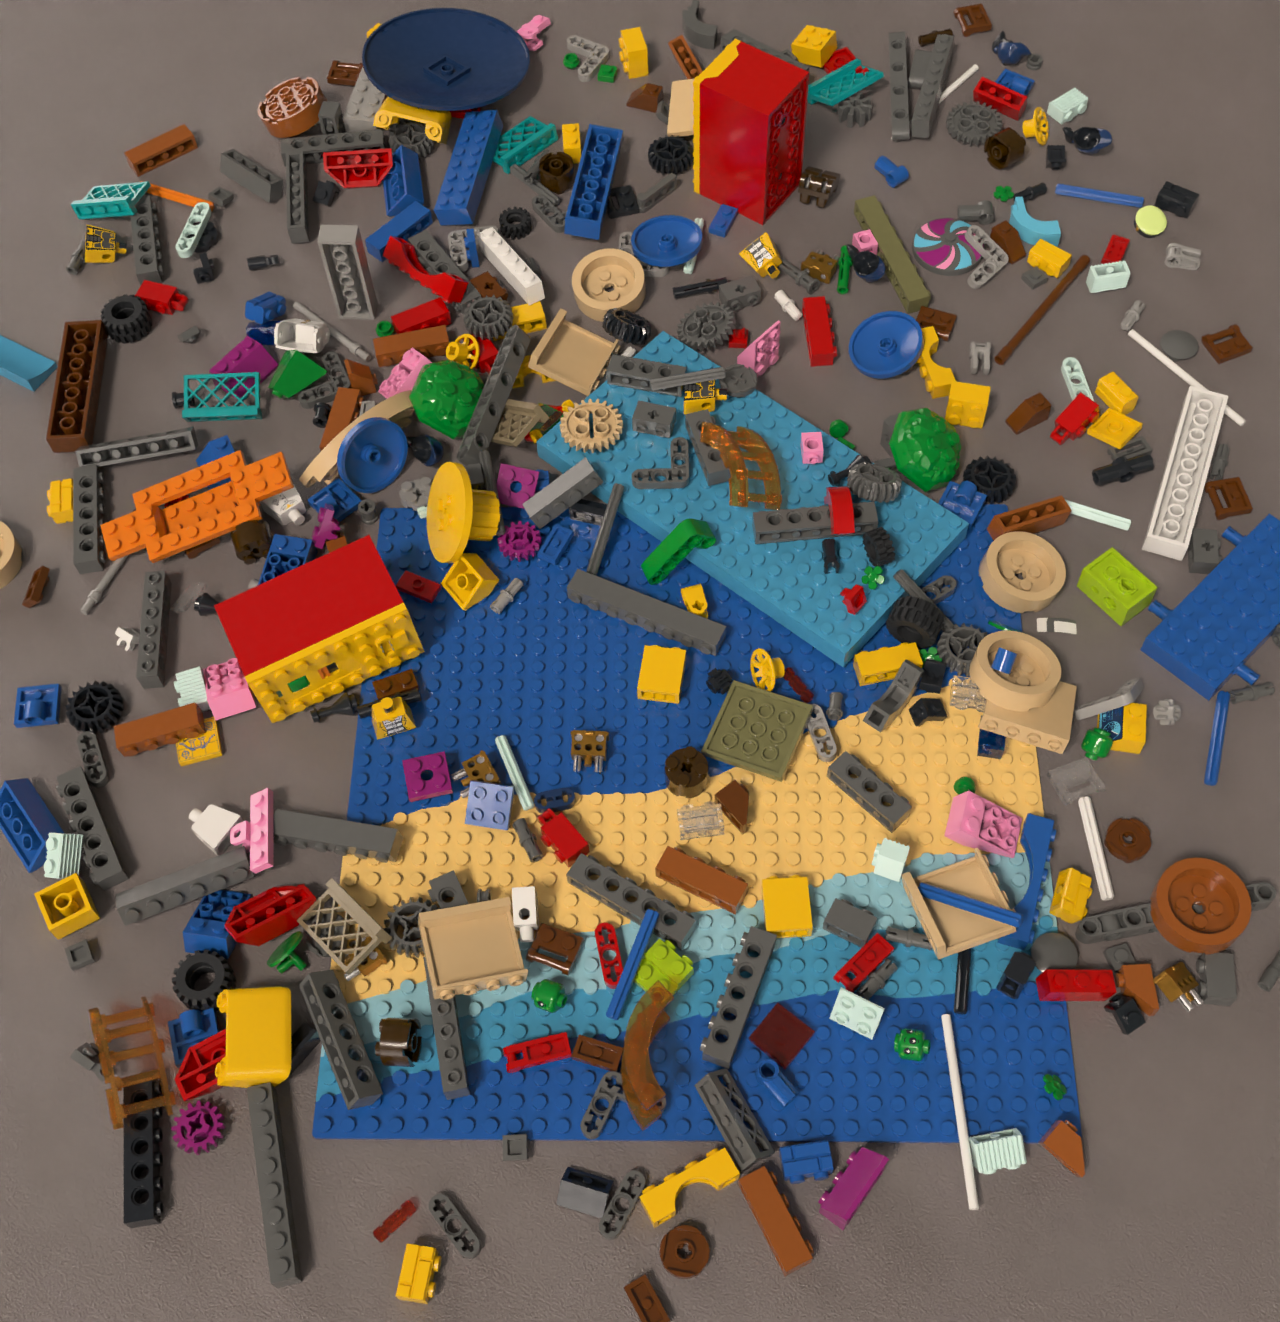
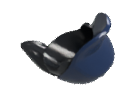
M1001 31L992 45V51L998 54V58L1003 64L1015 65L1023 57L1032 55L1026 45L1014 43L1011 40L1007 41L1004 31Z
M1069 127L1062 128L1066 141L1075 144L1079 151L1086 154H1096L1102 148L1112 143V135L1105 129L1081 127L1073 132Z
M847 244V251L853 260L854 270L860 278L867 282H875L883 277L885 264L879 256L869 251L859 252L855 246Z
M427 434L425 436L406 437L408 447L412 448L413 455L425 466L429 467L442 459L444 449L438 439Z

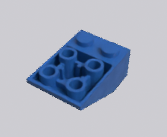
M274 534L258 585L315 560L318 550L313 540Z
M219 890L203 896L183 930L185 952L195 954L194 951L200 950L203 953L205 949L210 950L211 953L215 951L225 959H229L237 942L225 929L224 925L233 907L250 899L251 894Z

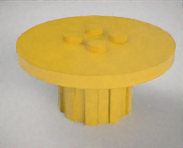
M446 462L438 469L430 488L427 504L429 546L435 559L441 563L456 562L463 554L468 540L491 541L497 533L498 523L500 522V504L494 491L472 489L466 469L462 464L456 462Z

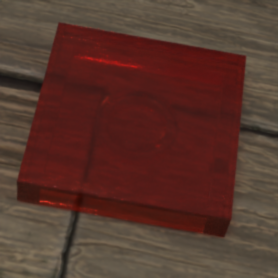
M777 1003L750 1035L748 1040L786 1070L815 1034V1031Z

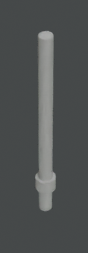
M299 302L293 304L296 310L311 321L326 323ZM327 324L331 336L349 348L350 352L355 356H360L366 362L370 361L371 355L365 352L359 344L353 343Z
M128 555L115 560L95 590H91L87 596L88 600L80 610L82 614L87 615L94 604L100 601L102 598L101 594Z

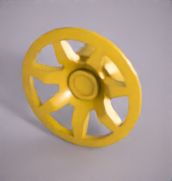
M1036 107L1033 119L1023 122V133L1026 138L1035 136L1040 145L1047 143L1049 126L1043 108Z
M470 334L460 335L454 342L448 344L446 357L473 370L479 358V345L476 338ZM470 338L474 343L467 346ZM476 348L475 356L469 354V351H472ZM467 359L474 360L471 366H469Z
M758 648L752 653L750 661L752 679L757 688L765 690L764 687L766 685L768 688L766 691L771 692L775 685V679L784 676V664L778 657L771 659L770 655L762 648ZM754 667L759 668V671L755 673ZM762 677V679L758 683L756 678Z

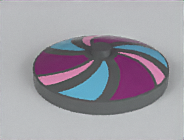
M939 218L923 224L916 231L913 238L912 252L916 261L926 270L938 275L957 276L965 274L976 268L983 257L965 239V233L972 225L959 219Z

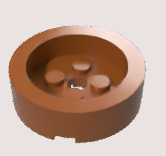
M295 77L278 84L265 95L266 99L264 102L259 103L258 115L272 136L278 138L292 137L305 132L319 121L318 114L323 101H327L315 79L311 77L306 79Z
M1187 858L1172 864L1162 874L1150 897L1151 917L1160 934L1175 947L1189 953L1192 951L1208 955L1227 949L1245 930L1251 917V899L1242 880L1227 866L1206 858ZM1192 905H1202L1203 913H1195Z

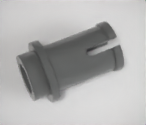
M832 692L829 696V708L826 710V714L830 720L836 721L843 716V711L841 710L843 695L839 692Z

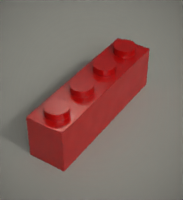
M825 296L803 298L802 315L811 367L833 365V359L837 357V348L833 346L834 332L830 331L832 329V319L828 318L830 307L829 304H826Z

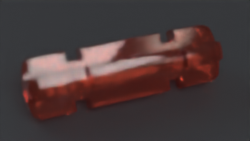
M791 667L786 668L783 678L789 681L788 684L797 695H801L800 698L804 703L812 701L814 694L810 689H806L805 683L798 675H795V671Z
M406 1200L401 1205L402 1208L400 1210L396 1209L382 1222L383 1225L381 1227L379 1225L373 1231L374 1237L380 1243L389 1237L388 1234L390 1232L392 1234L407 1220V1216L410 1217L416 1211V1207L410 1200Z

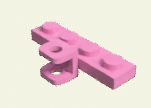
M537 15L530 22L522 25L516 32L523 38L529 51H536L543 46V41L537 39L536 35L549 26L551 22L548 17Z
M269 788L251 795L250 823L243 821L230 830V843L234 846L242 844V847L245 846L247 853L250 852V871L255 874L273 866V791Z

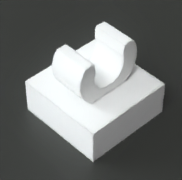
M117 628L115 634L120 637L117 645L124 646L126 642L125 651H132L135 644H139L140 634L131 628Z

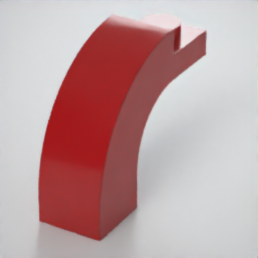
M826 487L827 496L824 497V505H828L830 510L831 535L855 533L853 503L849 487Z

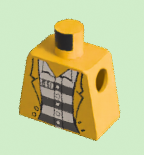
M767 232L739 253L744 261L761 277L769 274L771 278H775L780 274L777 267L782 263V259L774 241Z
M386 697L381 702L372 705V723L377 740L416 728L411 709L402 697L392 699Z

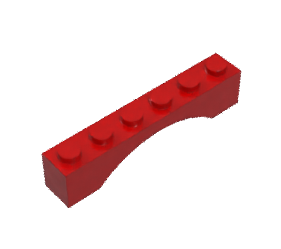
M389 237L383 256L389 260L390 264L399 266L400 271L410 274L409 277L420 281V285L432 289L431 292L442 296V300L451 304L453 301L461 303L468 285L467 281L458 275L446 272L438 275L430 274L419 262L412 244L402 238Z

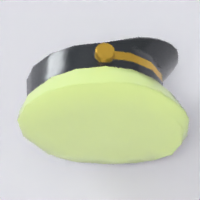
M1152 205L1140 208L1134 220L1136 231L1146 238L1159 236L1167 225L1165 214L1161 209Z

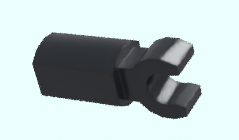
M278 254L267 257L261 255L247 258L249 270L265 268L267 265L278 264L279 258Z
M824 539L822 541L823 559L825 562L824 573L828 574L829 567H834L835 572L839 573L840 564L837 561L835 539Z

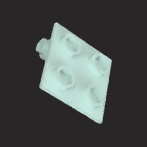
M841 987L829 1019L873 1039L885 1008Z

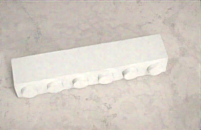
M493 227L477 234L481 252L528 305H532L545 298L542 281Z

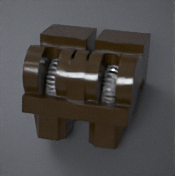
M808 166L800 179L798 188L800 202L810 203L811 196L817 197L816 206L824 208L832 193L837 191L840 174L826 170L823 172L822 169Z

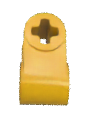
M701 583L682 588L681 594L688 612L708 619V605Z

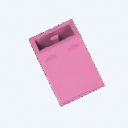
M779 320L737 356V364H742L748 369L749 367L752 368L757 377L763 375L766 369L774 365L779 359Z
M411 348L405 352L403 360L399 365L392 369L389 378L381 383L378 392L387 399L398 393L412 390L422 366L432 362L414 348Z
M237 658L229 659L227 662L218 665L213 664L203 669L207 701L215 721L256 708L253 691L245 679Z
M966 791L953 797L944 836L963 846L978 847L982 851L1014 858L1022 818L971 791Z

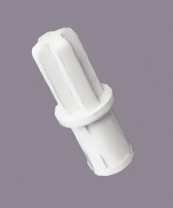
M783 290L775 293L774 299L782 306V310L784 312L787 311L795 321H798L802 317V313L795 306L794 300L790 299Z

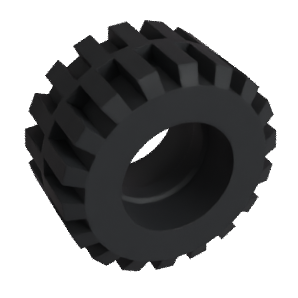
M127 294L116 296L115 299H110L109 303H105L104 308L101 310V319L108 335H110L111 339H115L116 342L134 343L135 340L139 341L142 337L148 335L147 332L151 330V316L145 302L138 296H128Z
M906 596L899 598V600L897 599L886 621V628L893 635L892 637L899 642H916L917 648L925 649L933 646L943 626L944 619L943 614L933 604L917 597Z
M204 949V952L201 953L200 950L194 951L195 955L193 956L189 953L186 955L187 959L185 961L180 960L178 963L179 969L175 968L173 972L176 977H172V983L175 985L173 990L177 994L176 996L190 1010L204 1011L210 1008H214L215 1011L219 1010L216 1004L218 995L225 989L236 988L234 983L236 976L233 974V969L224 957L215 951L211 953L210 950ZM215 973V979L208 988L201 991L194 990V984L201 975Z

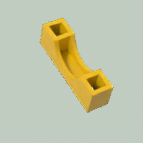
M934 327L921 328L924 346L919 359L916 361V364L918 363L920 367V376L925 379L926 390L930 392L932 399L949 396L951 383L956 381L951 368L937 365L930 357L937 352L939 342Z
M726 1148L711 1150L706 1154L707 1158L700 1162L694 1160L684 1167L685 1170L678 1175L676 1172L671 1173L663 1179L664 1183L657 1187L654 1184L650 1185L642 1191L643 1195L639 1196L640 1202L654 1228L676 1216V1199L686 1186L693 1183H706L719 1191L739 1179L740 1173Z

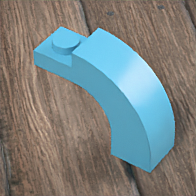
M1015 197L1014 205H1011L1009 223L1018 231L1020 239L1031 245H1036L1040 239H1043L1057 247L1061 236L1058 220L1039 221L1032 218L1026 211L1023 197Z

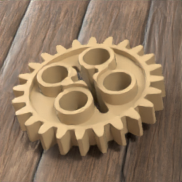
M589 399L588 403L581 400V405L575 402L574 408L568 407V412H563V417L560 418L561 437H564V442H569L570 448L576 445V451L583 448L584 453L588 449H591L592 453H594L595 449L602 452V447L609 449V443L615 445V439L620 440V434L623 433L622 415L618 413V409H613V404L607 406V401H604L602 404L599 403V399L595 403L591 399ZM590 413L593 414L594 438H590Z

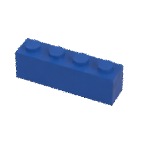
M413 202L365 239L368 253L383 263L387 259L383 256L389 237L402 238L408 242V238L424 231L433 224L431 211L419 202Z

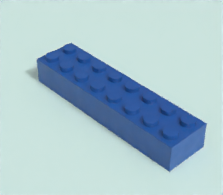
M498 110L465 113L434 208L441 226L473 224L503 129V123Z
M589 124L565 217L564 234L599 240L622 147L623 130Z

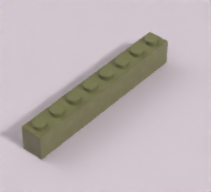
M875 195L855 200L854 215L862 230L870 229L878 243L877 256L884 262L885 273L907 314L920 311L921 306L928 307L929 300H931L930 291L926 290L922 277H919L915 264H912L909 253L904 250L902 240L898 239L894 226H891L888 215L884 213L881 202H878Z

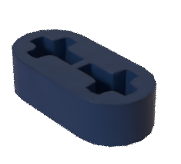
M570 788L543 791L535 796L534 805L539 813L545 812L548 808L553 812L568 810L575 805V794ZM564 795H567L568 802H564ZM543 799H546L547 806H542Z

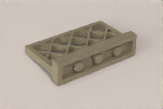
M507 399L491 442L517 447L537 422L545 423L549 416L538 404Z
M331 878L325 884L328 889L297 922L350 975L381 942L387 944L392 937ZM332 897V908L324 909V904ZM346 911L345 920L336 921L337 912ZM331 913L330 922L322 923L323 914ZM317 915L316 924H306L312 916ZM358 924L357 933L348 934L349 925ZM344 926L343 935L334 936L335 927ZM329 928L328 937L320 938L321 929ZM371 937L373 939L367 946L361 947L362 938ZM356 939L355 948L346 949L347 940ZM342 940L341 949L332 951L333 942ZM354 954V959L346 966L344 964L345 955Z

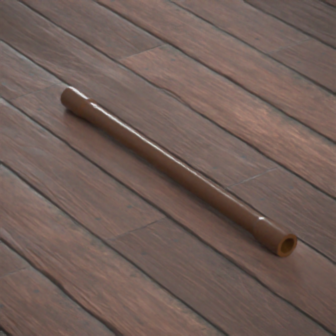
M1082 255L1068 274L1009 343L995 356L994 360L997 364L1003 365L1016 347L1067 287L1090 263V258L1087 255Z

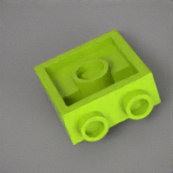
M659 938L644 954L634 982L663 1007L694 974V968L690 958L686 955L680 957L675 952L676 947L669 940L663 942Z

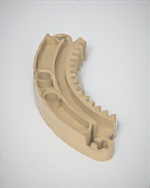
M407 390L387 398L349 424L316 456L303 472L299 481L306 488H309L316 481H324L329 485L339 478L337 456L340 445L347 433L363 420L383 417L391 420L401 429L403 427L406 428L412 422L408 417L412 416V413L415 411L409 399L412 390Z

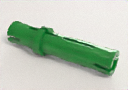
M847 245L841 247V255L838 260L837 291L839 294L848 293L850 267L852 266V259L848 254Z

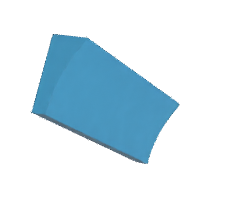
M0 335V375L35 392L58 367L56 362Z

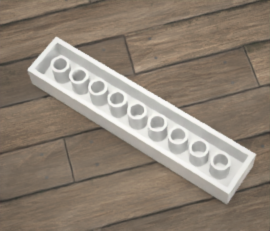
M1193 386L1189 387L1182 405L1142 550L1182 561L1189 546L1227 404V395Z

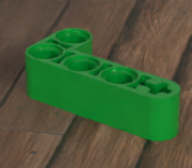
M686 519L677 525L641 564L649 584L655 585L663 581L694 547L706 549L715 544L716 538L708 522Z

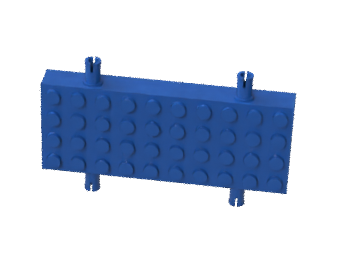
M1270 513L1247 536L1241 535L1231 526L1224 531L1222 537L1236 547L1174 610H1169L1158 600H1154L1148 608L1149 611L1162 619V622L1145 638L1140 650L1208 701L1233 675L1237 674L1248 682L1249 685L1254 684L1258 680L1260 675L1247 667L1245 663L1271 637L1277 625H1280V520Z

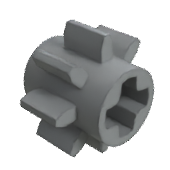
M1159 700V704H1156L1154 707L1153 715L1156 720H1160V725H1175V721H1178L1181 717V708L1179 705H1174V700Z

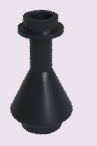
M857 455L845 470L838 473L831 471L828 475L829 483L832 486H839L840 480L848 477L849 471L854 465H859L860 463L868 464V462L872 464L867 456Z
M204 593L202 596H197L194 610L198 611L200 616L217 613L214 605L219 602L208 593Z
M345 692L332 706L318 711L314 707V710L310 711L314 723H321V718L332 714L354 716V711L357 710L358 704L354 694L348 695Z

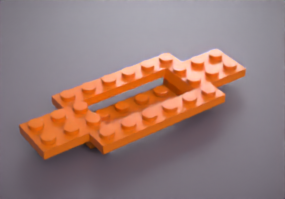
M239 450L133 493L136 511L101 525L109 559L115 561L146 548L149 560L155 563L232 532L241 523L261 520L260 501L294 488L284 454L278 452L247 465L243 452ZM228 477L231 479L228 483L164 509L158 507Z

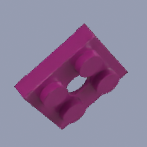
M501 463L496 483L500 504L525 509L522 504L535 495L540 472ZM513 481H519L522 485V489L517 493L510 489Z
M325 503L324 508L320 507L317 517L320 523L319 526H314L311 536L317 548L323 549L326 539L332 540L338 537L334 533L340 530V527L338 526L339 521L333 517V505Z
M445 751L402 760L410 802L453 793ZM425 770H431L433 777L425 781L421 778V773Z

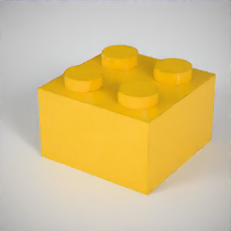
M806 25L791 44L792 53L797 57V61L822 68L837 49L836 31Z
M640 27L620 30L621 38H618L621 51H619L620 61L623 62L624 73L627 72L629 79L648 76V50Z
M952 381L945 413L946 421L952 425L982 429L991 387Z
M77 873L34 893L49 931L58 940L100 919L87 886Z

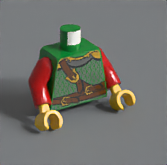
M570 399L564 401L560 406L538 403L549 416V419L545 423L537 422L525 436V441L535 444L561 421L560 418L563 417V412H568V407L574 408V404Z

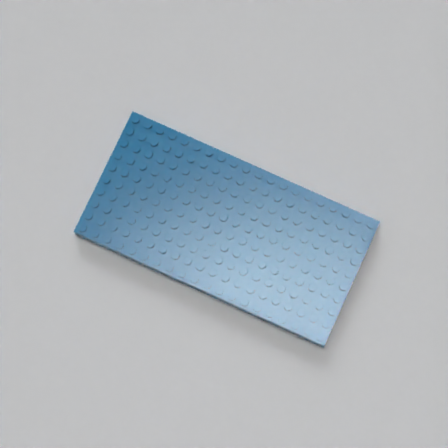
M664 331L632 357L687 367V373L720 367ZM719 379L716 380L715 389H721ZM606 380L584 401L588 403L589 399H591L595 403L599 399V403L602 404L604 401H607V406L613 404V409H618V413L622 415L623 433L620 434V440L615 439V445L609 443V449L602 447V452L595 449L594 453H592L591 449H588L584 453L583 448L576 451V445L570 448L569 442L565 443L564 437H561V421L536 442L538 457L563 474L586 457L603 480V483L590 493L608 504L613 485L615 483L623 485L624 491L617 511L661 542L683 520L696 519L708 522L716 538L715 544L706 549L694 547L685 558L842 667L886 623L897 599L910 596L894 579V574L902 569L920 587L966 538L969 526L968 522L902 481L900 494H898L894 501L887 503L884 501L882 503L874 501L878 517V527H883L887 531V534L890 535V541L892 540L893 542L892 547L895 549L893 551L895 553V560L880 566L883 569L880 575L885 577L884 583H877L878 586L874 590L870 589L868 584H863L861 580L862 576L867 575L864 572L866 567L871 566L873 569L876 567L870 563L869 557L866 555L863 535L755 544L752 527L753 512L797 509L801 507L809 508L824 505V497L827 496L826 487L847 486V478L840 480L839 486H832L828 480L830 472L838 473L845 470L854 458L860 455L757 389L745 397L737 398L727 395V400H715V410L709 412L710 416L715 418L716 431L721 433L722 446L725 445L727 448V458L732 461L734 466V472H731V481L711 486L707 484L685 428L684 390L682 396L679 397L607 384ZM638 400L676 408V423L670 438L633 431L632 417ZM590 413V438H594L593 414ZM821 432L824 449L822 463H802L801 433ZM683 437L688 441L689 484L686 487L637 489L632 485L631 476L637 469L671 468L670 444L674 438ZM677 446L678 453H681V446ZM677 460L674 463L677 465H683L685 462L683 460ZM663 476L655 478L657 481H664L666 479ZM850 491L852 503L872 502L859 498L858 495H854ZM824 539H835L837 561L840 564L839 573L835 572L834 567L828 568V574L824 573L825 562L822 550V541ZM857 584L863 586L867 602L853 615L848 613L846 605L842 602L844 596H841L840 593L844 588L851 590Z

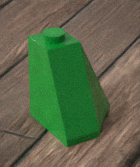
M286 350L268 388L279 399H282V397L290 398L324 376L327 370L298 350Z

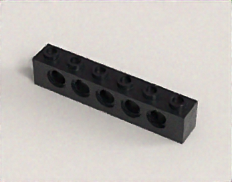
M153 1074L123 1078L124 1224L130 1228L160 1224V1216L164 1213L163 1202L160 1200V1191L163 1190V1178L160 1176L163 1155L159 1151V1142L163 1140L162 1129L159 1127V1118H162V1106L159 1104L162 1084ZM148 1097L147 1103L139 1107L140 1101ZM144 1121H148L147 1127L140 1130V1125ZM148 1144V1150L144 1154H140V1149ZM148 1168V1175L140 1179L141 1172ZM149 1193L148 1200L140 1204L142 1195Z

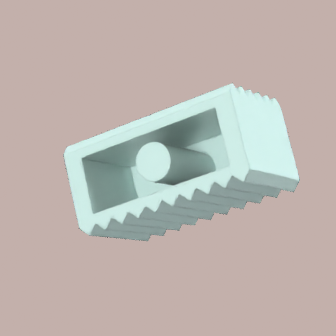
M1075 87L1049 102L1047 114L1062 125L1065 122L1071 121L1078 114L1085 112L1088 97Z
M1124 260L1122 262L1116 261L1115 263L1091 265L1086 284L1090 293L1126 288L1131 275L1130 270Z
M198 666L176 673L177 681H174L176 692L180 693L181 698H178L179 706L196 703L203 712L208 711V709L211 710L207 701L204 674L201 667Z
M49 833V838L46 842L48 851L46 852L47 860L44 863V876L63 879L74 873L79 875L83 835Z
M887 838L883 839L882 845L877 843L871 865L875 866L874 874L899 882L909 853V845H901L900 842H892L891 839L888 840Z
M1017 1128L969 1137L973 1165L979 1173L993 1174L997 1169H1017L1021 1164L1027 1163L1023 1137Z

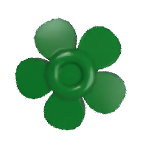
M997 186L996 192L993 194L995 198H1000V201L1003 202L1012 199L1014 195L1009 186L1004 188Z
M871 566L866 567L864 572L867 575L861 578L862 583L868 584V587L872 590L877 588V583L883 584L885 581V577L880 575L883 569L879 566L874 567V569Z
M930 647L928 651L926 649L920 650V656L924 658L922 659V668L925 665L926 659L942 662L939 655H936L938 650L935 647Z
M1049 1074L1043 1076V1080L1046 1083L1044 1085L1045 1091L1048 1094L1053 1093L1056 1100H1061L1063 1095L1067 1093V1090L1063 1084H1060V1078Z

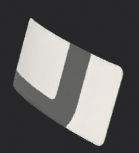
M1037 618V632H1062L1076 635V621L1064 618Z

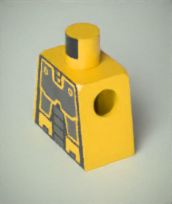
M91 225L86 226L85 262L113 263L115 261V253L126 254L127 243L116 242V233L114 231Z
M716 380L684 385V414L706 409L709 412L714 411L715 400H727V389H715Z

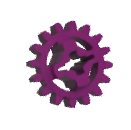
M519 521L518 525L511 522V527L504 526L505 534L500 535V538H498L500 552H503L504 557L510 556L511 561L517 558L518 562H521L523 557L529 560V555L536 556L535 551L540 550L542 541L540 531H536L535 525L530 527L529 522L522 525V522Z
M198 1100L195 1107L188 1103L187 1111L179 1110L182 1116L180 1118L174 1117L178 1124L171 1127V1130L177 1133L172 1138L175 1142H178L177 1146L181 1150L185 1148L187 1154H191L194 1150L196 1155H200L201 1149L209 1153V1146L211 1144L215 1147L218 1146L215 1140L224 1137L220 1130L226 1129V1126L221 1123L225 1118L222 1114H218L220 1110L216 1106L212 1108L210 1102L207 1101L203 1105ZM210 1116L213 1119V1127L210 1126ZM184 1128L187 1130V1140L184 1136Z

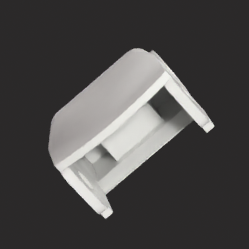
M296 318L276 323L274 330L276 348L319 353L329 342L330 330L327 324L318 321Z

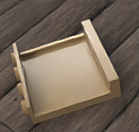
M694 79L672 82L667 128L668 137H671L672 134L674 137L678 135H694Z
M560 308L533 351L528 367L589 396L592 390L595 391L600 384L599 378H604L607 372L606 366L608 367L612 354H618L621 347L618 345L620 340L616 339L612 343L565 320L567 311Z
M1012 673L1011 675H1009V676L1012 677V678H1016V677L1014 676V673ZM1059 681L1051 699L1046 705L1041 708H1031L1027 712L1008 710L986 699L983 716L978 728L1063 754L1070 740L1077 686Z
M978 847L975 848L974 857L913 878L910 871L901 874L903 888L938 960L1016 932V927L923 897L918 889L920 883L923 882L1015 912L1013 908H1009L1007 904L1009 901L1005 891H1000L998 878L994 872H990L988 859L985 854L981 855Z
M510 897L419 913L418 925L434 999L448 1000L459 994L473 995L480 990L494 991L501 986H519L526 982L528 969L524 968L510 912Z

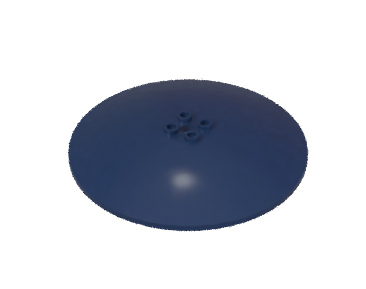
M430 8L402 14L380 25L372 32L364 44L362 63L365 74L370 82L388 97L418 108L457 111L478 108L494 103L515 91L528 74L530 55L523 38L509 25L492 16L466 9Z

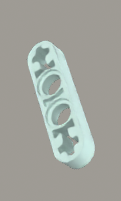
M200 202L194 206L178 239L176 250L181 258L192 256L211 217L212 212L209 204L206 202ZM195 222H201L199 225H193ZM191 234H194V235H195V236L192 237V238H186L188 235H191Z
M1073 357L1065 358L1061 366V372L1072 401L1077 397L1076 394L1080 392L1094 401L1079 361ZM1071 379H1078L1081 383L1075 384Z

